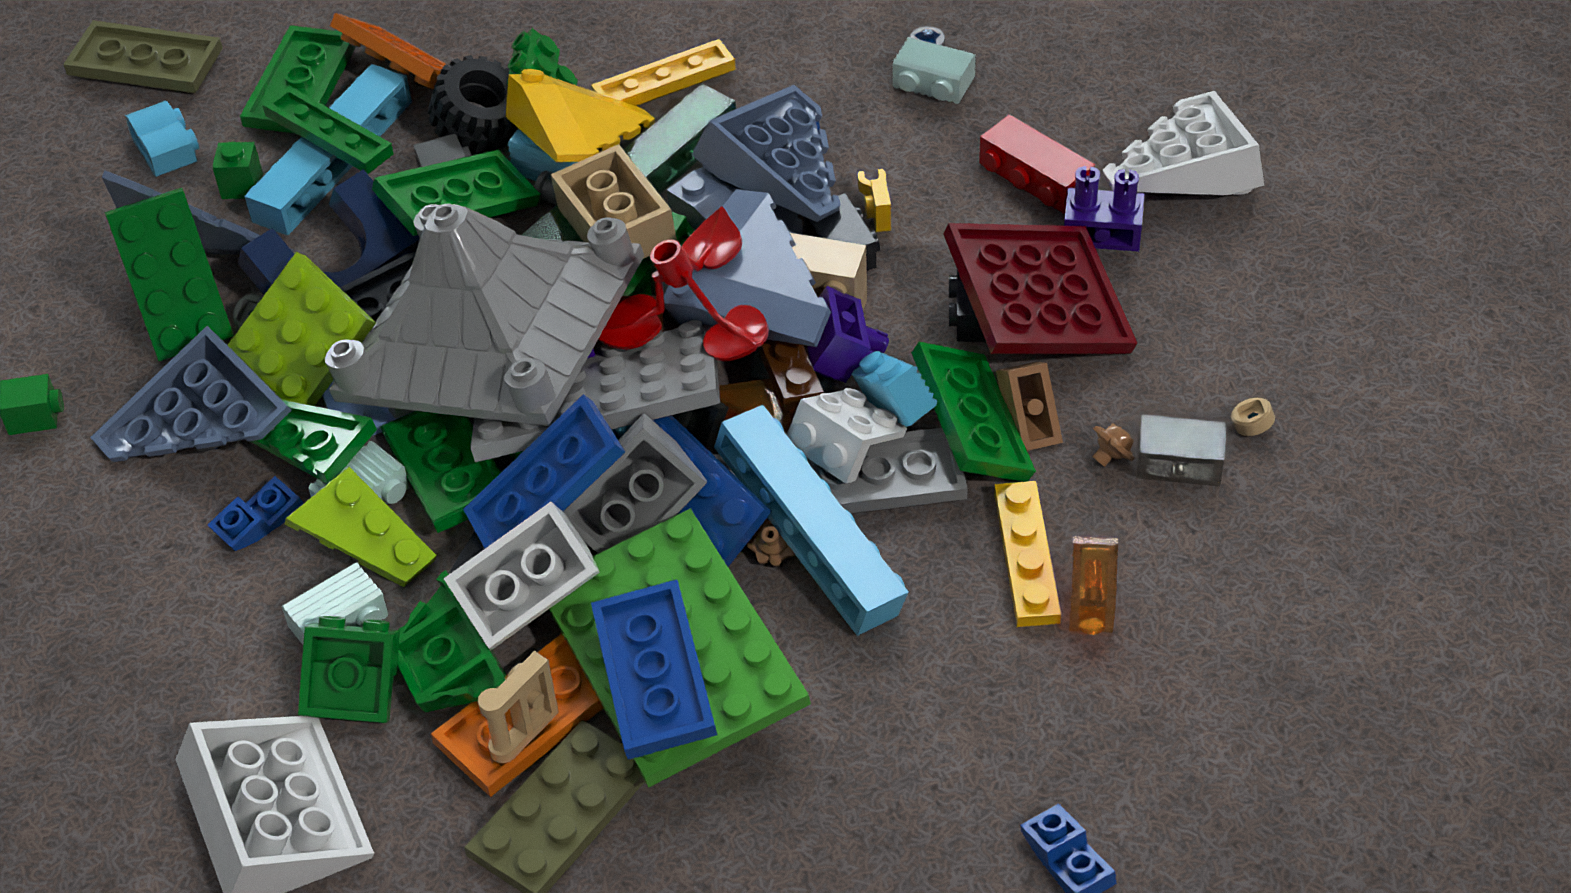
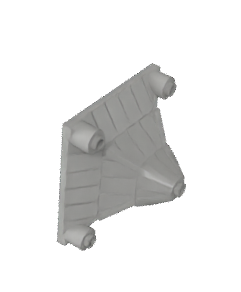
M430 204L423 207L414 219V226L420 242L413 265L402 280L401 286L397 288L386 305L387 308L377 319L372 331L366 336L363 343L356 340H340L334 343L326 353L325 363L334 379V383L329 389L334 401L550 426L644 257L641 244L631 243L625 223L616 218L606 217L596 221L588 231L587 237L589 242H562V240L538 239L517 235L514 230L460 205Z

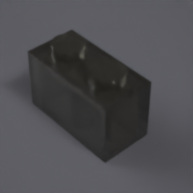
M1142 415L1136 478L1220 486L1224 465L1226 423Z

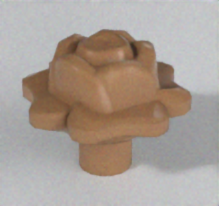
M1112 423L1106 429L1099 426L1093 428L1098 435L1097 440L1100 448L1092 457L1104 467L1112 458H1125L1130 461L1135 459L1130 451L1134 440L1120 426L1118 427Z
M768 518L752 536L754 538L750 539L747 543L748 548L756 554L759 564H765L770 561L773 566L777 567L785 558L795 555Z

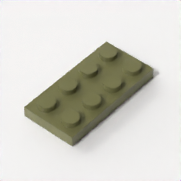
M93 20L63 65L66 74L70 76L196 93L223 47L219 37Z
M581 720L464 847L466 856L522 893H547L645 781L633 759H627L622 743L586 721Z

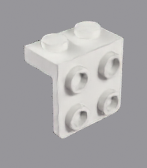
M845 388L842 391L821 393L818 396L801 399L787 433L791 442L796 448L801 449L807 458L845 484L856 481L870 445L902 438L907 430L905 425L898 423V418L894 413L875 407L866 401L867 398L863 393L851 388Z

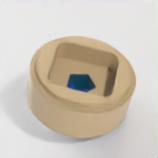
M1250 398L1242 401L1233 409L1231 419L1239 434L1254 436L1265 432L1273 425L1275 414L1268 400Z

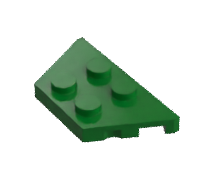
M447 570L442 572L436 579L441 586L426 604L420 601L411 612L408 622L398 629L400 630L397 665L416 703L425 713L476 702L484 690L498 688L507 679L493 650L487 647L445 582L444 578L449 575Z

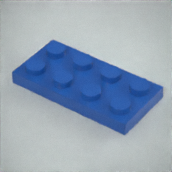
M583 394L463 510L484 548H487L549 502H553L560 510L564 511L625 453V450L595 403Z
M672 415L653 419L652 421L679 444L707 480L702 489L678 514L691 508L727 567H729L772 511Z
M678 580L592 602L593 615L627 759H633L718 735Z

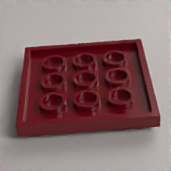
M948 223L943 235L991 354H1131L1138 344L1086 226Z

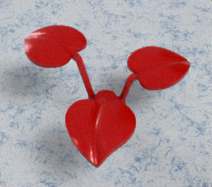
M721 206L688 237L682 246L678 241L668 239L658 243L652 249L650 259L657 271L652 273L656 287V300L650 295L638 294L617 304L598 338L601 343L615 349L629 350L641 347L651 341L662 328L658 315L662 314L665 310L664 282L674 288L688 285L714 321L718 323L706 332L703 339L704 349L715 360H736L754 352L757 347L764 344L769 334V327L760 310L749 305H738L732 308L723 318L692 278L693 270L698 272L703 266L708 269H717L726 265L734 259L742 247L741 233L724 207Z

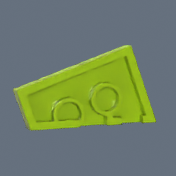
M350 467L345 469L285 519V525L296 531L300 529L316 537L322 545L332 550L336 548L357 559L358 564L402 587H405L430 566L437 556Z

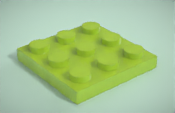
M296 252L229 342L228 346L282 400L315 406L334 380L325 363L326 353L331 346L345 339L356 340L362 343L376 322L307 256Z

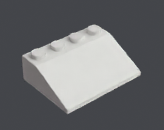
M293 716L189 723L175 760L223 893H286L373 857V849L318 717Z

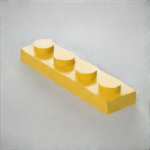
M718 39L594 83L591 87L594 92L637 106L736 70L735 58L721 40Z
M1036 481L995 484L994 496L1017 627L1060 624L1061 611Z

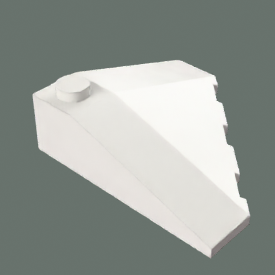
M1215 91L1179 100L1173 106L1175 115L1168 120L1167 117L1161 116L1148 128L1150 138L1146 142L1142 143V140H1135L1122 152L1124 162L1116 167V164L1109 163L1102 170L1105 180L1113 191L1114 175L1121 169H1125V179L1129 178V169L1139 174L1137 192L1243 195L1251 192L1253 188L1264 186L1259 144Z

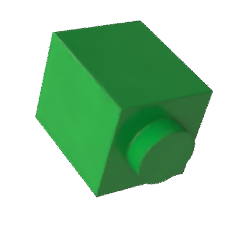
M255 142L218 143L212 169L221 199H245L244 196L251 187L255 186L263 176Z
M49 374L0 380V416L8 435L57 428L58 413L64 411V401L61 390L54 389Z

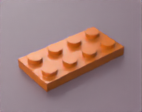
M337 13L333 16L330 26L342 33V40L357 47L363 44L366 47V54L382 61L387 58L391 61L389 66L394 70L409 75L411 72L416 75L414 81L434 89L438 74L447 64L380 26Z
M562 634L537 652L549 660L559 713L513 760L507 763H498L491 758L488 747L491 735L487 718L481 714L478 701L467 705L431 733L433 744L490 797L564 740L581 720L587 722L603 709L602 704ZM509 709L505 713L508 731L514 727Z

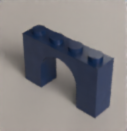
M364 169L335 187L329 202V206L354 234L361 250V258L353 266L338 272H323L339 288L417 250L420 242L419 236H413L373 192L372 186L374 181ZM271 228L241 248L238 265L262 294L265 295L294 256V253L276 231Z

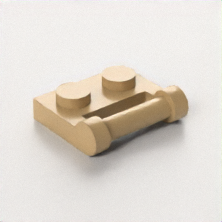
M535 651L523 663L515 665L509 672L507 679L498 688L486 689L478 697L480 712L487 718L491 735L488 747L491 758L495 762L507 763L513 760L559 713L549 660ZM509 709L514 725L510 731H508L505 713Z

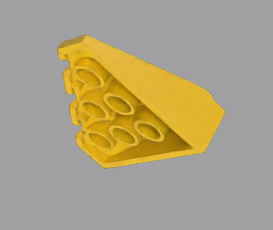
M524 69L521 74L508 75L506 118L556 162L582 161L599 153V147L604 151L615 145H620V135L626 140L639 135L641 131L640 124H644V128H651L655 125V118L640 107L547 76L540 70Z

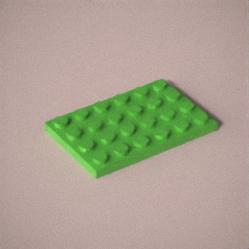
M691 508L593 556L600 573L548 609L621 738L591 603L678 580L718 735L633 758L648 788L811 704L806 689Z

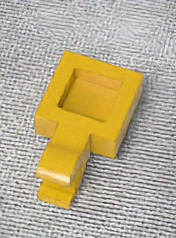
M878 169V179L876 180L866 179L864 171H859L858 189L862 194L866 195L864 197L866 218L874 219L876 232L891 231V202L885 171Z

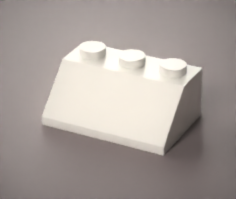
M549 502L446 576L444 580L487 647L493 650L596 576L600 571L588 546L567 515L553 502Z

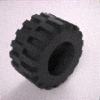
M472 55L464 56L463 61L458 58L453 59L450 65H445L441 69L440 74H438L428 106L430 124L436 127L435 133L439 138L456 134L461 147L468 146L469 150H473L475 154H482L484 150L488 152L498 150L499 146L504 148L508 145V141L517 130V127L506 118L507 81L510 69H504L501 67L502 63L496 60L494 62L487 61V57L483 56L474 59ZM470 102L479 104V105H481V106H483V107H485V108L475 106V105L471 104Z

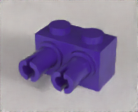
M1087 166L1079 167L1075 173V188H1068L1064 226H1086L1091 240L1097 249L1139 252L1144 206V193H1137L1139 174L1129 169V178L1125 179V169L1118 170L1114 175V191L1098 190L1100 171L1097 168L1090 167V176H1086Z
M826 286L818 298H824L831 313L817 347L807 346L809 360L814 371L826 378L832 377L846 383L853 371L860 367L859 363L865 356L876 351L881 353L886 351L889 338H887V333L866 326L861 299L846 293L843 294L832 287Z

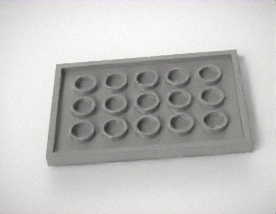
M694 320L683 323L677 329L665 332L660 330L651 341L635 349H615L605 344L595 348V356L586 360L551 425L583 394L595 403L611 430L634 424L643 413L653 420L720 404L717 360L708 355L703 347L704 336L712 326L702 325L701 321ZM474 417L471 451L474 460L479 462L524 451L549 426Z

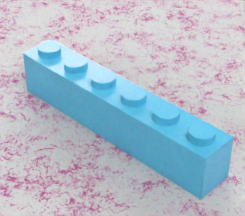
M371 64L334 101L330 109L372 133L381 136L412 103L407 76ZM301 137L244 196L252 223L268 229L273 228L276 232L288 236L351 169L352 165Z
M763 405L723 421L714 448L735 476L772 511L767 517L777 529L854 633L858 636L898 616L908 594L902 578L897 573H893L880 556L877 546L865 537L856 525L852 514L844 509L834 497L828 483L816 474L809 465L803 451L796 448L784 433L781 423L776 418H773Z

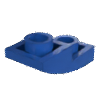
M274 476L246 503L239 496L236 497L208 526L228 546L237 551L259 541L285 523V519L303 505L304 502L281 480Z
M1059 803L1020 825L1025 839L1065 893H1102L1117 884L1115 871L1087 844L1086 830Z

